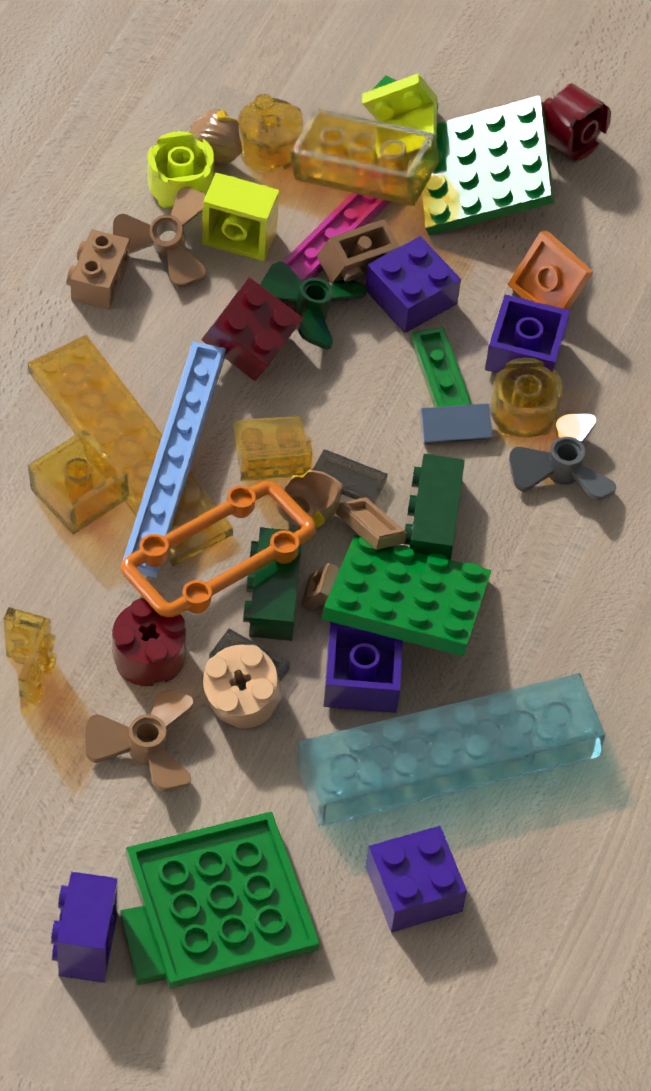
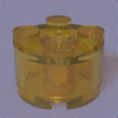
M268 94L256 96L254 101L247 104L241 110L238 117L239 137L242 143L241 159L247 166L261 172H273V168L282 166L283 170L296 163L301 153L302 111L289 102L272 98Z
M533 358L511 360L505 364V368L500 372L498 371L493 384L490 414L502 435L530 438L547 435L551 432L557 419L563 392V384L559 374L554 369L550 371L544 367V362Z

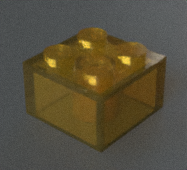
M85 429L28 465L32 492L73 535L130 498L128 474Z

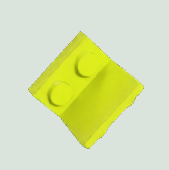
M419 73L363 93L362 104L378 122L377 161L381 165L436 145L437 95Z

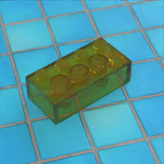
M315 108L290 151L295 180L414 207L439 163L436 133Z

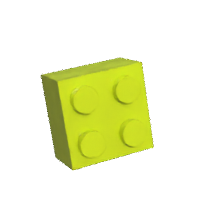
M215 173L203 200L202 245L264 262L277 233L279 190L266 185L241 180L234 176Z

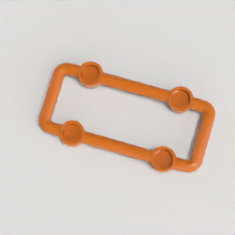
M263 481L251 488L239 485L228 491L226 502L165 536L159 534L144 536L140 541L139 550L123 560L121 572L161 616L175 617L186 610L194 614H200L210 607L214 594L270 562L276 560L279 563L286 564L293 561L299 553V546L314 537L316 524L277 483ZM265 495H270L301 527V529L294 533L286 530L274 533L268 548L208 582L201 580L188 582L183 587L182 597L171 603H168L136 569V567L144 563L150 567L162 565L168 558V550L231 514L236 518L248 517L254 511L255 501Z

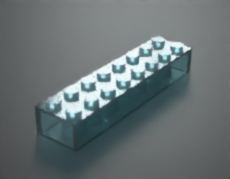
M578 673L301 740L298 742L296 763L319 827L600 757L606 734L583 678Z

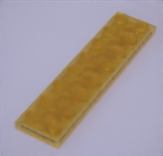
M86 334L28 362V372L137 517L163 434ZM191 471L189 472L171 532L217 507ZM224 518L170 548L167 559L174 566L232 536L233 526L227 518Z

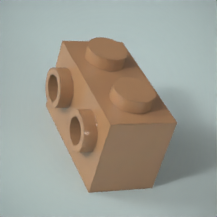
M386 219L330 237L318 252L317 257L331 284L343 279L347 283L359 278L363 272H366L369 263L400 246Z
M91 229L87 241H81L77 252L78 262L76 266L70 267L66 284L71 286V300L110 310L130 260V239Z

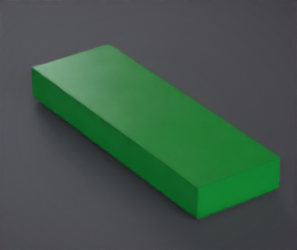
M439 327L412 332L411 342L434 407L472 405L445 328Z

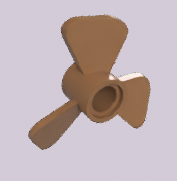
M190 187L180 189L176 195L171 215L158 216L152 221L151 225L123 213L118 214L114 218L113 235L130 239V254L154 245L155 250L160 255L167 257L169 276L173 284L185 286L200 281L206 276V269L203 264L185 249L186 237L183 231V227L203 211V200L206 194ZM166 231L176 233L175 237L169 241L160 239V236Z
M171 690L163 691L157 695L151 715L138 716L131 722L129 727L103 715H92L86 723L85 752L87 758L93 763H99L129 752L135 762L141 765H149L152 783L156 789L169 792L188 787L191 784L190 773L166 752V730L193 708V698ZM152 738L154 739V741L143 742L141 741V739Z

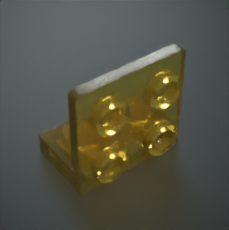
M301 416L236 420L233 422L241 481L289 478L293 475H304L309 469L311 470V441H305Z
M8 607L3 618L6 657L23 665L18 678L21 714L29 716L33 704L38 706L44 692V684L42 682L45 674L51 675L54 670L57 654L52 653L56 635L51 634L50 618Z

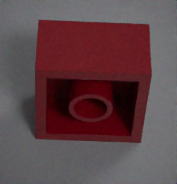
M248 277L201 340L209 345L226 348L225 359L256 381L278 354L303 317L252 278Z

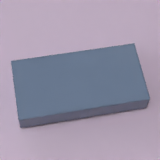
M489 403L420 409L423 444L487 440L493 437Z

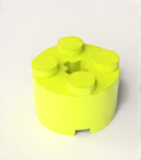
M178 131L162 135L157 139V144L153 148L150 147L148 151V187L161 207L173 208L178 191L184 187H190L207 194L213 180L214 154L209 143L204 139L203 142L195 139L192 133Z

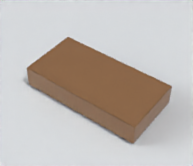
M364 497L339 504L336 515L376 550L405 543L407 533L368 498Z

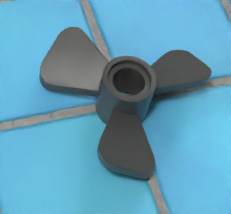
M568 414L560 417L556 423L558 439L552 443L550 452L524 447L513 448L509 456V466L515 487L520 491H528L550 477L554 482L564 485L577 481L585 493L594 500H603L613 495L616 491V484L611 479L583 466L586 453L583 442L595 426V416L592 414Z

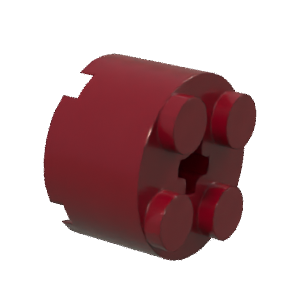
M573 83L568 84L554 98H547L543 103L548 144L574 160H582L588 157L600 144L595 141L600 132L606 134L609 128L611 109L601 100Z
M144 598L134 600L131 606L124 609L117 616L113 624L112 653L118 672L124 679L139 686H153V683L163 680L166 683L179 674L185 662L186 627L183 616L179 614L175 617H164L158 614Z

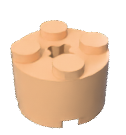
M234 645L221 650L206 663L203 677L204 691L214 714L220 720L237 728L248 729L257 727L270 719L280 702L282 689L274 663L266 653L255 645ZM246 683L247 689L240 691L239 685Z

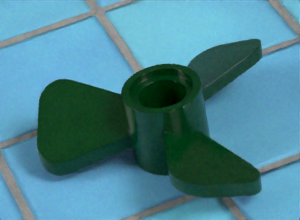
M282 261L271 265L260 284L283 303L295 304L294 311L303 317L298 329L300 336L306 342L325 350L331 349L333 344L331 333L325 322L331 302L363 298L367 292V288L355 280L346 283L343 279L332 285L320 278H309L302 282L294 271Z

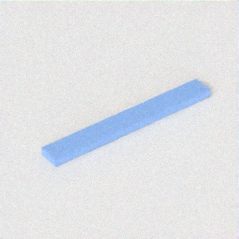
M195 341L192 342L123 560L139 550L140 541L144 536L149 534L165 536L172 530L225 360L226 348ZM144 563L136 567V569L142 575L157 578L160 566L150 567Z

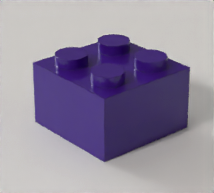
M419 236L367 265L365 287L373 300L404 333H407L458 304L461 278Z
M504 294L489 343L485 370L550 387L565 338L570 310Z
M330 622L323 707L397 713L401 683L403 640Z
M441 826L368 846L365 867L391 933L463 912L467 889Z
M71 871L68 886L61 885L58 908L61 909L59 921L54 920L51 934V944H54L52 961L58 962V974L60 977L105 983L118 917V878Z

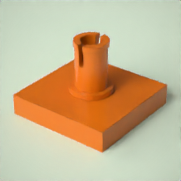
M541 231L507 285L523 299L569 310L593 274V271L549 231Z

